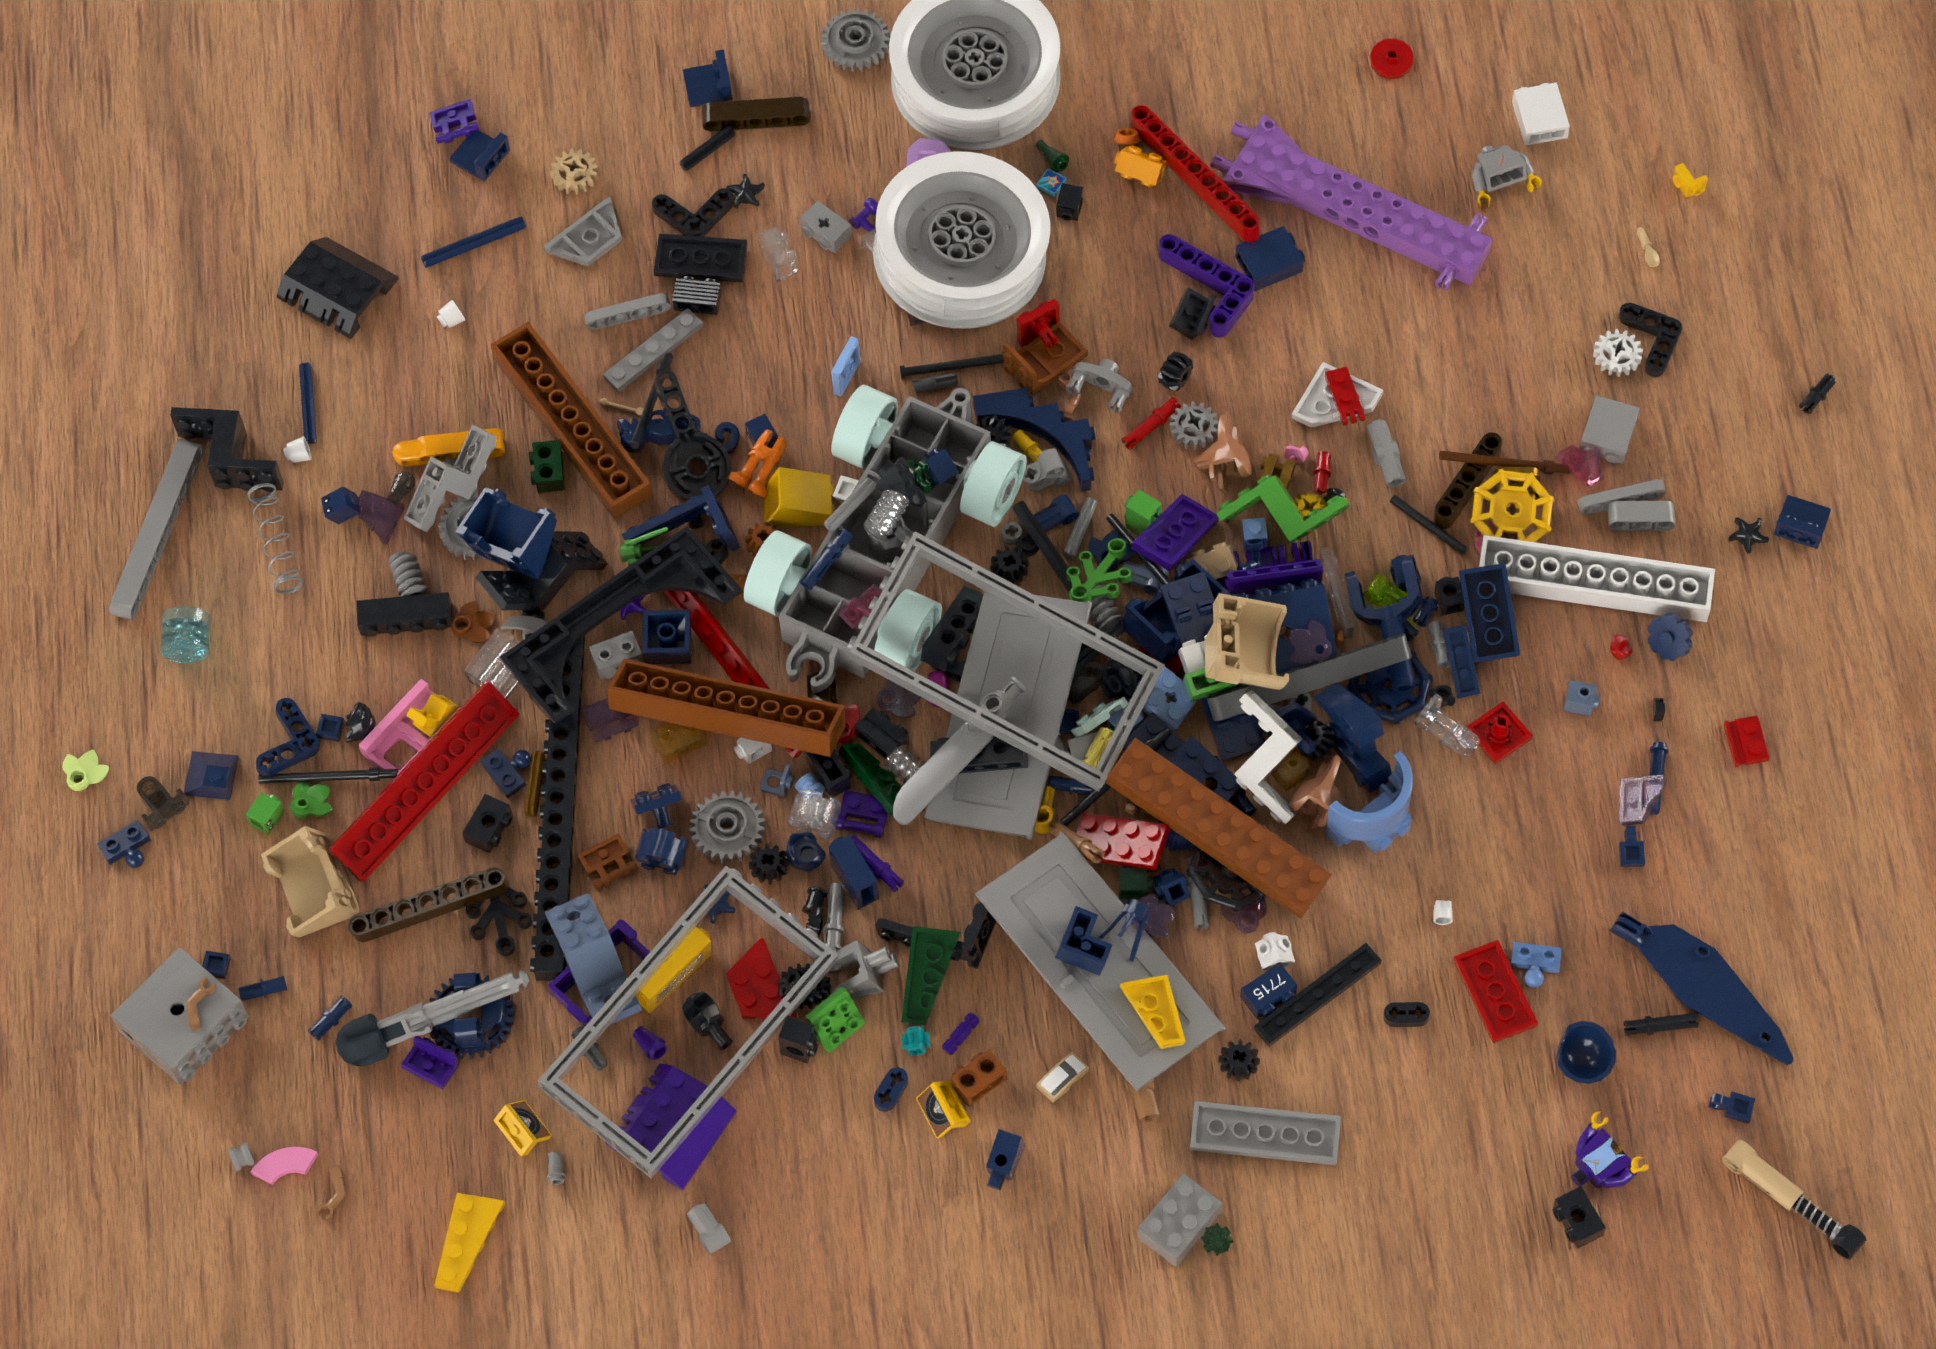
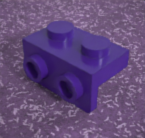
M415 1036L413 1039L414 1046L401 1063L402 1069L444 1089L458 1068L456 1054L448 1048L442 1049L436 1046L427 1037Z

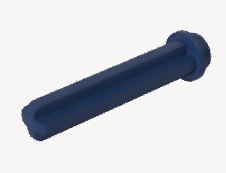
M1654 742L1653 746L1650 747L1652 755L1645 808L1649 815H1657L1660 811L1666 754L1669 753L1667 744L1663 742Z

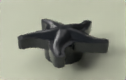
M743 174V181L740 185H729L726 187V189L731 190L736 195L734 200L735 208H738L741 203H750L758 207L759 201L756 200L755 195L761 192L765 185L764 183L759 185L751 184L748 176Z
M1736 517L1734 522L1738 525L1739 530L1731 534L1728 541L1738 540L1744 546L1747 554H1750L1752 545L1755 543H1768L1769 537H1765L1759 532L1761 518H1758L1752 524H1748Z

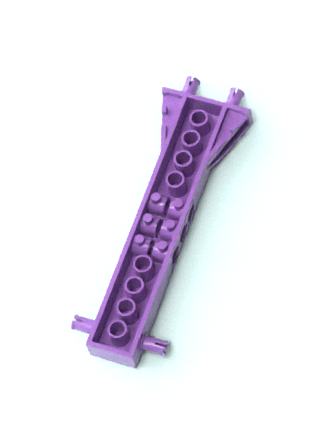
M1265 114L1253 129L1238 121L1233 125L1231 134L1247 140L1236 160L1232 162L1215 154L1210 164V167L1227 174L1223 182L1234 193L1243 194L1245 198H1250L1251 195L1263 197L1265 201L1292 204L1441 272L1435 285L1440 289L1442 284H1444L1442 290H1448L1453 278L1471 286L1491 250L1492 238L1480 233L1488 221L1484 215L1479 219L1481 214L1476 213L1469 227L1307 155L1276 125L1273 119L1268 118Z

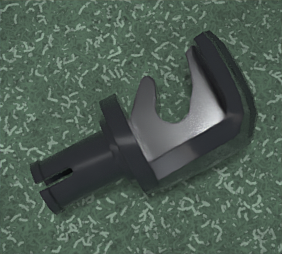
M704 991L690 995L682 1006L683 1014L690 1025L701 1036L710 1035L721 1051L728 1048L733 1040L729 1038L721 1027L724 1018L720 1014L716 1003Z

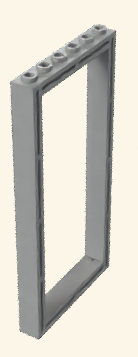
M914 532L911 538L907 536L901 546V549L904 550L902 556H896L890 566V569L893 570L890 578L885 576L879 589L883 590L879 598L874 596L868 607L872 610L869 617L863 616L857 629L861 630L858 637L852 636L846 648L850 650L847 658L1099 792L1165 665L917 532ZM917 555L1143 675L1095 768L868 647Z
M727 866L723 868L538 1080V1088L651 1179L781 1028L787 1016L792 1015L828 973L838 958L837 950L827 942L824 944L818 939V935L808 927L805 929L799 924L797 917L791 913L786 914L780 909L781 906L777 901L772 898L767 899L761 894L762 891L758 886L753 883H747L739 871L734 868L730 869ZM728 891L815 960V962L652 1153H650L561 1080L724 893Z

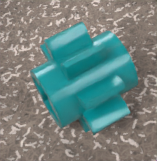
M921 1026L909 1027L906 1029V1034H901L902 1049H908L909 1055H922L926 1052V1047H931L930 1033L924 1032V1028Z

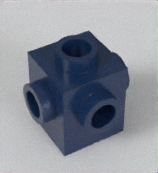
M1172 868L1162 870L1159 875L1153 877L1155 883L1153 891L1157 899L1165 900L1169 907L1191 897L1188 890L1189 883L1184 873L1180 874L1176 869Z

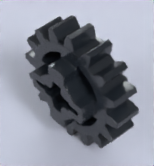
M809 963L805 967L797 964L796 969L789 966L788 973L782 972V977L779 978V995H782L784 998L810 968ZM825 975L799 1005L800 1009H803L804 1005H808L809 1009H812L813 1004L819 1005L822 1003V1000L824 1001L828 998V994L831 991L830 977Z

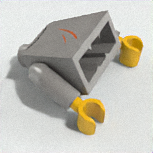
M1488 145L1482 149L1478 155V163L1474 165L1472 173L1475 191L1479 193L1477 198V207L1481 209V200H1486L1488 207L1490 206L1491 198L1485 193V190L1491 192L1526 180L1527 178L1529 181L1526 188L1529 192L1534 190L1532 183H1535L1538 189L1540 188L1541 178L1533 175L1534 170L1525 154L1513 151L1507 145L1497 148Z

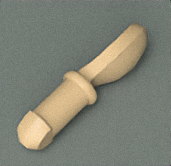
M1639 227L1636 230V235L1641 242L1642 249L1645 250V261L1648 266L1656 267L1660 263V257L1657 251L1651 247L1652 242H1650L1646 234L1647 231L1643 227Z

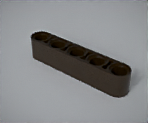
M804 97L710 102L702 106L703 129L713 132L721 131L727 126H730L733 130L803 126L810 121L809 101Z
M1494 432L1485 434L1471 454L1499 457L1502 438ZM1492 445L1496 448H1488L1487 446ZM1465 462L1436 504L1433 522L1442 529L1450 528L1473 496L1474 488L1479 487L1493 465H1477ZM1464 479H1469L1472 482H1465ZM1458 496L1461 499H1453L1452 497ZM1441 513H1446V514H1448L1449 516L1444 517V516H1441L1440 514H1441Z

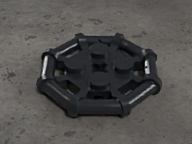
M1193 844V853L1186 872L1187 876L1192 878L1201 892L1205 902L1210 901L1231 908L1234 912H1239L1241 908L1257 901H1263L1267 897L1266 894L1234 872L1233 874L1228 873L1223 864ZM1202 855L1208 858L1205 866H1199ZM1201 875H1206L1212 883L1210 889ZM1246 889L1251 892V894L1240 898L1239 892ZM1218 890L1221 894L1225 895L1231 894V898L1216 894V891Z

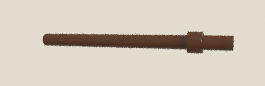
M1442 450L1439 452L1440 460L1502 467H1535L1542 471L1543 474H1553L1554 472L1570 474L1571 465L1557 464L1551 460L1539 462Z

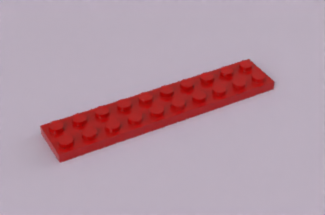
M485 681L333 843L329 850L360 882H364L520 713L490 681Z

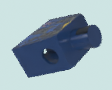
M998 1129L986 1166L988 1173L991 1174L987 1184L988 1187L1001 1190L1005 1179H1013L1025 1147L1021 1136ZM1002 1161L1007 1162L1006 1165L1002 1167L998 1166V1164Z

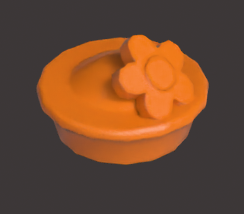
M1128 127L1117 130L1113 138L1116 143L1127 145L1125 148L1135 146L1141 140L1138 131Z

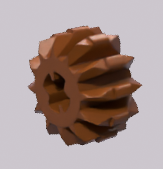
M766 521L763 523V526L756 523L755 529L749 528L748 535L745 537L747 551L749 553L752 552L755 558L764 543L763 540H766L774 531H781V529H777L775 523L768 526Z

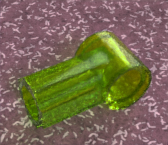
M1375 574L1363 593L1368 601L1377 605L1381 603L1386 606L1400 603L1399 597L1408 598V593L1393 586L1391 580L1382 574Z

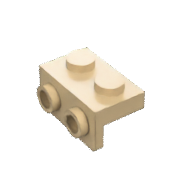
M1226 541L1213 545L1214 550L1205 552L1204 548L1191 552L1192 557L1186 559L1187 563L1194 559L1214 579L1227 576V572L1237 571V562L1232 550L1234 545H1226Z

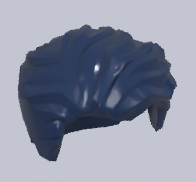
M794 833L789 837L786 846V856L794 868L806 872L812 871L819 867L825 859L826 853L816 841L817 838L813 833Z

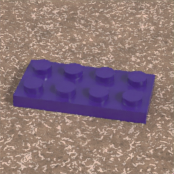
M1181 494L1132 543L1131 549L1170 571L1218 523L1219 517L1214 512Z

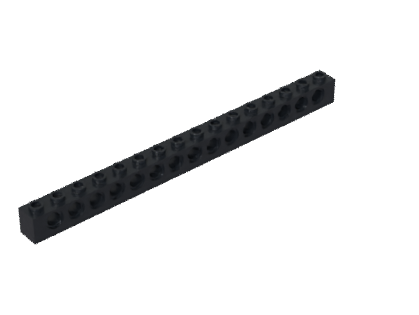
M585 636L573 648L564 672L569 671L570 674L563 676V691L569 693L565 697L574 708V712L557 724L553 723L550 719L545 720V732L549 733L548 740H544V754H547V762H543L542 766L543 776H546V783L541 784V796L545 797L544 805H540V819H543V826H539L538 838L542 840V847L537 849V862L541 863L540 870H536V884H539V892L534 894V904L538 906L537 914H533V928H536V936H532L531 941L532 950H535V958L530 959V972H534L536 981H553L566 969V958L555 934H544L546 930L552 929L545 912L549 907L559 906L570 901ZM559 735H567L564 739H557ZM558 756H565L563 760H555ZM557 777H563V778H564V779H563L562 781H560V782H555V781H554ZM555 799H563V801L560 803H553ZM555 820H561V821H562V822H561L560 824H558V825H552V824H551V823H552L553 821H555ZM553 842H560V844L556 847L550 846V844ZM553 863L559 864L557 868H548ZM551 885L558 886L553 891L547 890V888ZM547 951L554 952L550 957L543 956Z

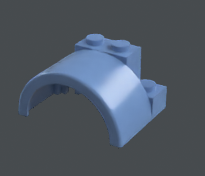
M1401 750L1394 755L1396 765L1395 770L1388 777L1390 783L1386 786L1384 783L1380 785V796L1359 812L1344 807L1337 800L1329 806L1326 836L1338 848L1344 843L1347 845L1353 840L1363 841L1376 854L1379 850L1384 851L1390 847L1393 839L1397 836L1402 837L1410 830L1412 816L1408 813L1413 786V774L1411 766Z

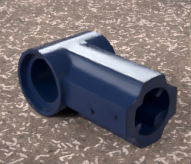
M1066 494L1058 496L1051 502L1049 507L1034 514L1044 532L1061 523L1068 525L1079 516L1078 510Z

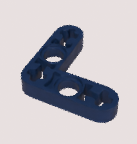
M283 698L277 702L276 716L291 740L257 757L256 770L262 776H272L315 756L319 751V740L296 702L290 698ZM283 707H286V709H290V719L287 711H282ZM299 723L304 726V729L295 732L291 729V726ZM305 736H306V741L308 742L309 745H312V748H309L308 746H305V747H304V739H303V738H304ZM284 751H291L294 753V756L291 759H284L281 754ZM263 762H266L267 764L271 763V767L263 765Z

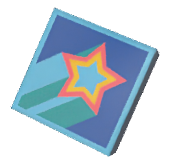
M1047 169L1036 184V188L1056 198L1062 183L1066 184L1067 178Z

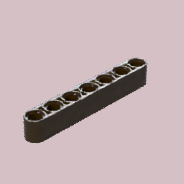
M492 867L355 915L349 920L348 929L356 940L367 942L501 895L508 890L509 880L500 868ZM496 877L502 878L498 884H491ZM479 885L476 892H469L472 886ZM456 893V897L453 900H446L449 894ZM428 901H434L432 907L424 908ZM411 909L409 915L401 916L404 910ZM389 917L385 924H379L381 918ZM360 925H366L364 931L356 932Z

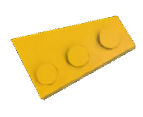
M1168 975L1120 984V988L1160 1049L1185 1044L1186 1040Z

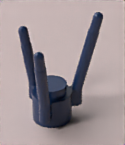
M1132 899L1129 904H1125L1122 911L1100 934V938L1103 939L1124 915L1126 921L1118 933L1119 937L1123 936L1131 922L1137 924L1140 921L1129 959L1130 962H1133L1145 923L1149 918L1146 914L1149 908L1142 902Z

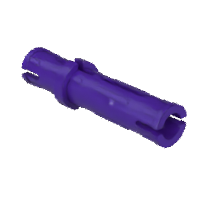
M856 835L850 836L865 862L874 872L875 877L883 880L893 892L898 891L896 886L898 885L901 888L904 880L891 870V865L883 862Z

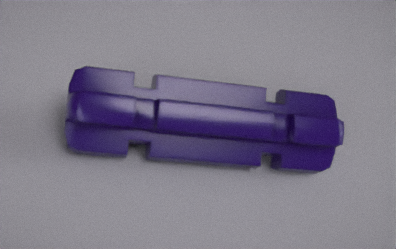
M968 1013L964 1018L965 1021L961 1022L950 1035L951 1038L944 1042L942 1049L949 1055L954 1054L958 1049L957 1046H960L972 1032L971 1029L978 1025L979 1018L975 1014Z

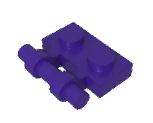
M471 99L429 112L435 133L443 131L442 134L435 136L438 144L443 142L450 143L455 138L464 135L468 137L472 135V132L480 130L477 122L469 124V122L477 120ZM459 125L462 126V127H460V128H457V129H454V130H450V128H453V127H456V126H459Z

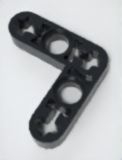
M726 188L716 191L695 214L664 194L657 195L652 200L654 214L686 236L704 237L734 206L733 192ZM720 198H722V199L728 198V201L723 200V201L721 202V201H720ZM666 203V208L663 206L658 208V204L664 205ZM714 211L716 215L713 218H706L704 213ZM676 214H683L685 216L682 221L673 220V216ZM699 226V231L694 230L692 232V227L696 229Z
M1634 303L1623 304L1619 312L1621 323L1656 336L1646 360L1645 371L1651 377H1660L1665 372L1681 336V322ZM1629 311L1633 312L1630 317L1626 316ZM1639 314H1640V315H1641V320H1640V321H1637V319L1639 318ZM1647 318H1653L1655 319L1656 324L1654 326H1648L1647 324H1645L1644 320ZM1662 322V329H1659L1660 323ZM1674 327L1675 330L1672 333L1668 331V329ZM1659 344H1667L1670 349L1662 352L1657 346ZM1658 357L1660 359L1659 366L1655 369L1652 366L1655 364L1656 359Z

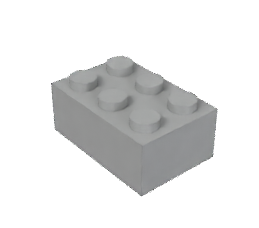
M1183 1173L1138 1227L1137 1238L1177 1267L1221 1214L1222 1202Z

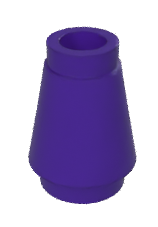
M643 1026L638 1027L634 1031L633 1037L647 1058L658 1060L665 1054L667 1050L665 1040Z

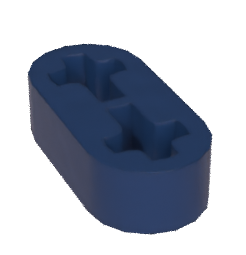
M895 1067L890 1069L874 1094V1104L878 1110L883 1112L892 1110L908 1085V1075L903 1068ZM900 1075V1076H901L902 1083L898 1081V1082L895 1084V1086L892 1087V1085H893V1078H892V1077L897 1078V1077ZM890 1092V1102L885 1101L884 1104H882L880 1096L884 1098L887 1095V1093Z

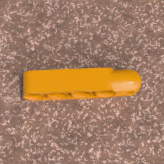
M498 428L484 429L497 437L495 449L489 454L488 459L503 456L505 454L503 430ZM469 431L421 436L416 440L398 442L392 451L394 460L399 465L408 467L425 465V463L429 462L430 457L445 461V458L449 457L450 460L457 459Z

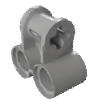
M1053 448L1044 450L1038 455V461L1027 465L1023 481L1033 491H1041L1050 485L1060 487L1066 485L1071 480L1064 459L1059 457L1057 450Z

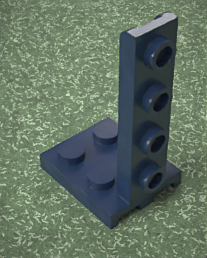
M709 485L701 489L702 495L694 496L688 502L680 506H673L667 512L659 516H653L647 522L639 526H632L622 533L624 540H630L667 527V532L707 513L708 517L712 519L714 523L712 525L716 535L720 537L723 545H728L732 551L741 548L721 502H718L716 495L712 492ZM667 532L646 539L644 541L638 542L636 544L643 545Z

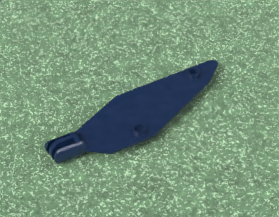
M1623 911L1620 913L1610 932L1636 946L1682 1004L1783 1064L1790 1065L1793 1062V1056L1779 1027L1715 948L1674 924L1647 926Z

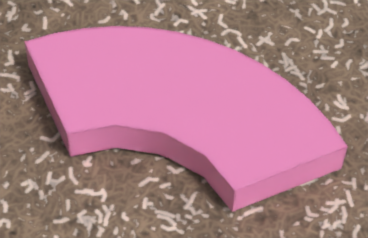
M305 1147L282 1148L263 1157L250 1172L257 1178L273 1185L280 1177L289 1173L306 1175L319 1154L317 1151Z

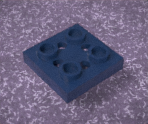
M670 783L658 786L657 791L648 793V790L641 791L634 795L635 798L630 799L637 815L652 810L657 828L661 829L672 825L666 805L681 801L682 797L676 785L671 786Z

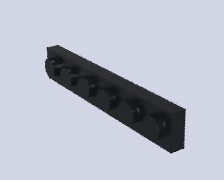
M1365 943L1254 1026V1030L1270 1047L1379 966L1382 960Z

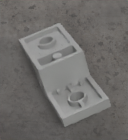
M472 424L454 466L430 457L403 519L417 528L428 532L435 522V515L439 506L444 502L446 490L470 500L471 495L477 489L480 475L486 469V461L489 454L495 449L497 437Z

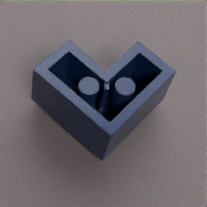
M1075 906L1055 958L1100 976L1113 944L1091 936L1098 914Z

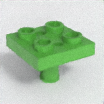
M842 986L822 1003L816 1005L805 1016L808 1023L815 1026V1034L818 1035L819 1042L828 1053H831L866 1023L849 993Z

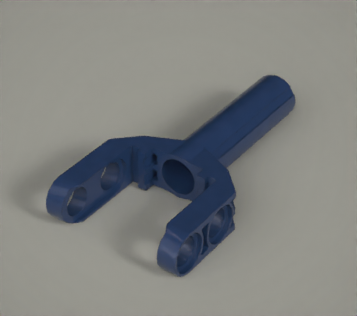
M1413 556L1404 557L1402 562L1408 598L1399 597L1400 603L1378 609H1374L1372 605H1369L1366 608L1362 585L1358 581L1355 571L1345 573L1351 609L1354 615L1364 623L1381 629L1383 640L1405 634L1404 622L1415 614L1423 602L1418 571ZM1411 659L1388 666L1394 692L1404 693L1416 687Z

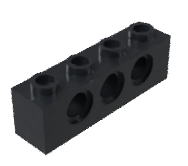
M967 586L962 588L923 644L920 661L942 671H946L950 664H955L959 651L966 648L969 636L974 632L984 594Z
M993 736L992 740L983 748V753L975 756L959 774L1028 768V754ZM943 737L937 739V741H930V758L949 738ZM1001 747H1007L1004 753L997 754Z

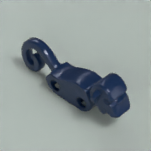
M663 410L652 411L637 449L631 448L630 442L639 421L634 417L631 419V424L625 419L617 421L621 444L627 452L638 453L647 442L658 445H667L674 442ZM690 414L695 423L696 430L701 432L700 419ZM654 415H661L663 419L657 418L652 420V417ZM683 420L675 422L677 428L681 430L688 427L687 423ZM722 422L716 427L715 439L722 443L725 437L723 433H730L731 440L726 445H723L728 454H730L739 443V430L731 422Z

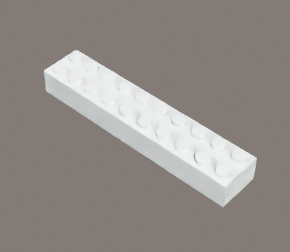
M1483 536L1479 567L1506 563L1511 594L1661 616L1666 613L1678 614L1681 619L1707 622L1715 575V569Z

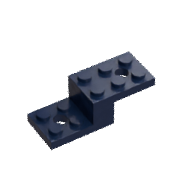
M1153 712L1127 738V742L1123 747L1124 751H1126L1135 738L1145 743L1149 738L1153 739L1167 727L1172 735L1159 745L1160 748L1156 751L1158 754L1203 785L1206 780L1214 781L1216 789L1212 791L1227 802L1241 788L1236 782L1237 777L1193 736L1184 742Z

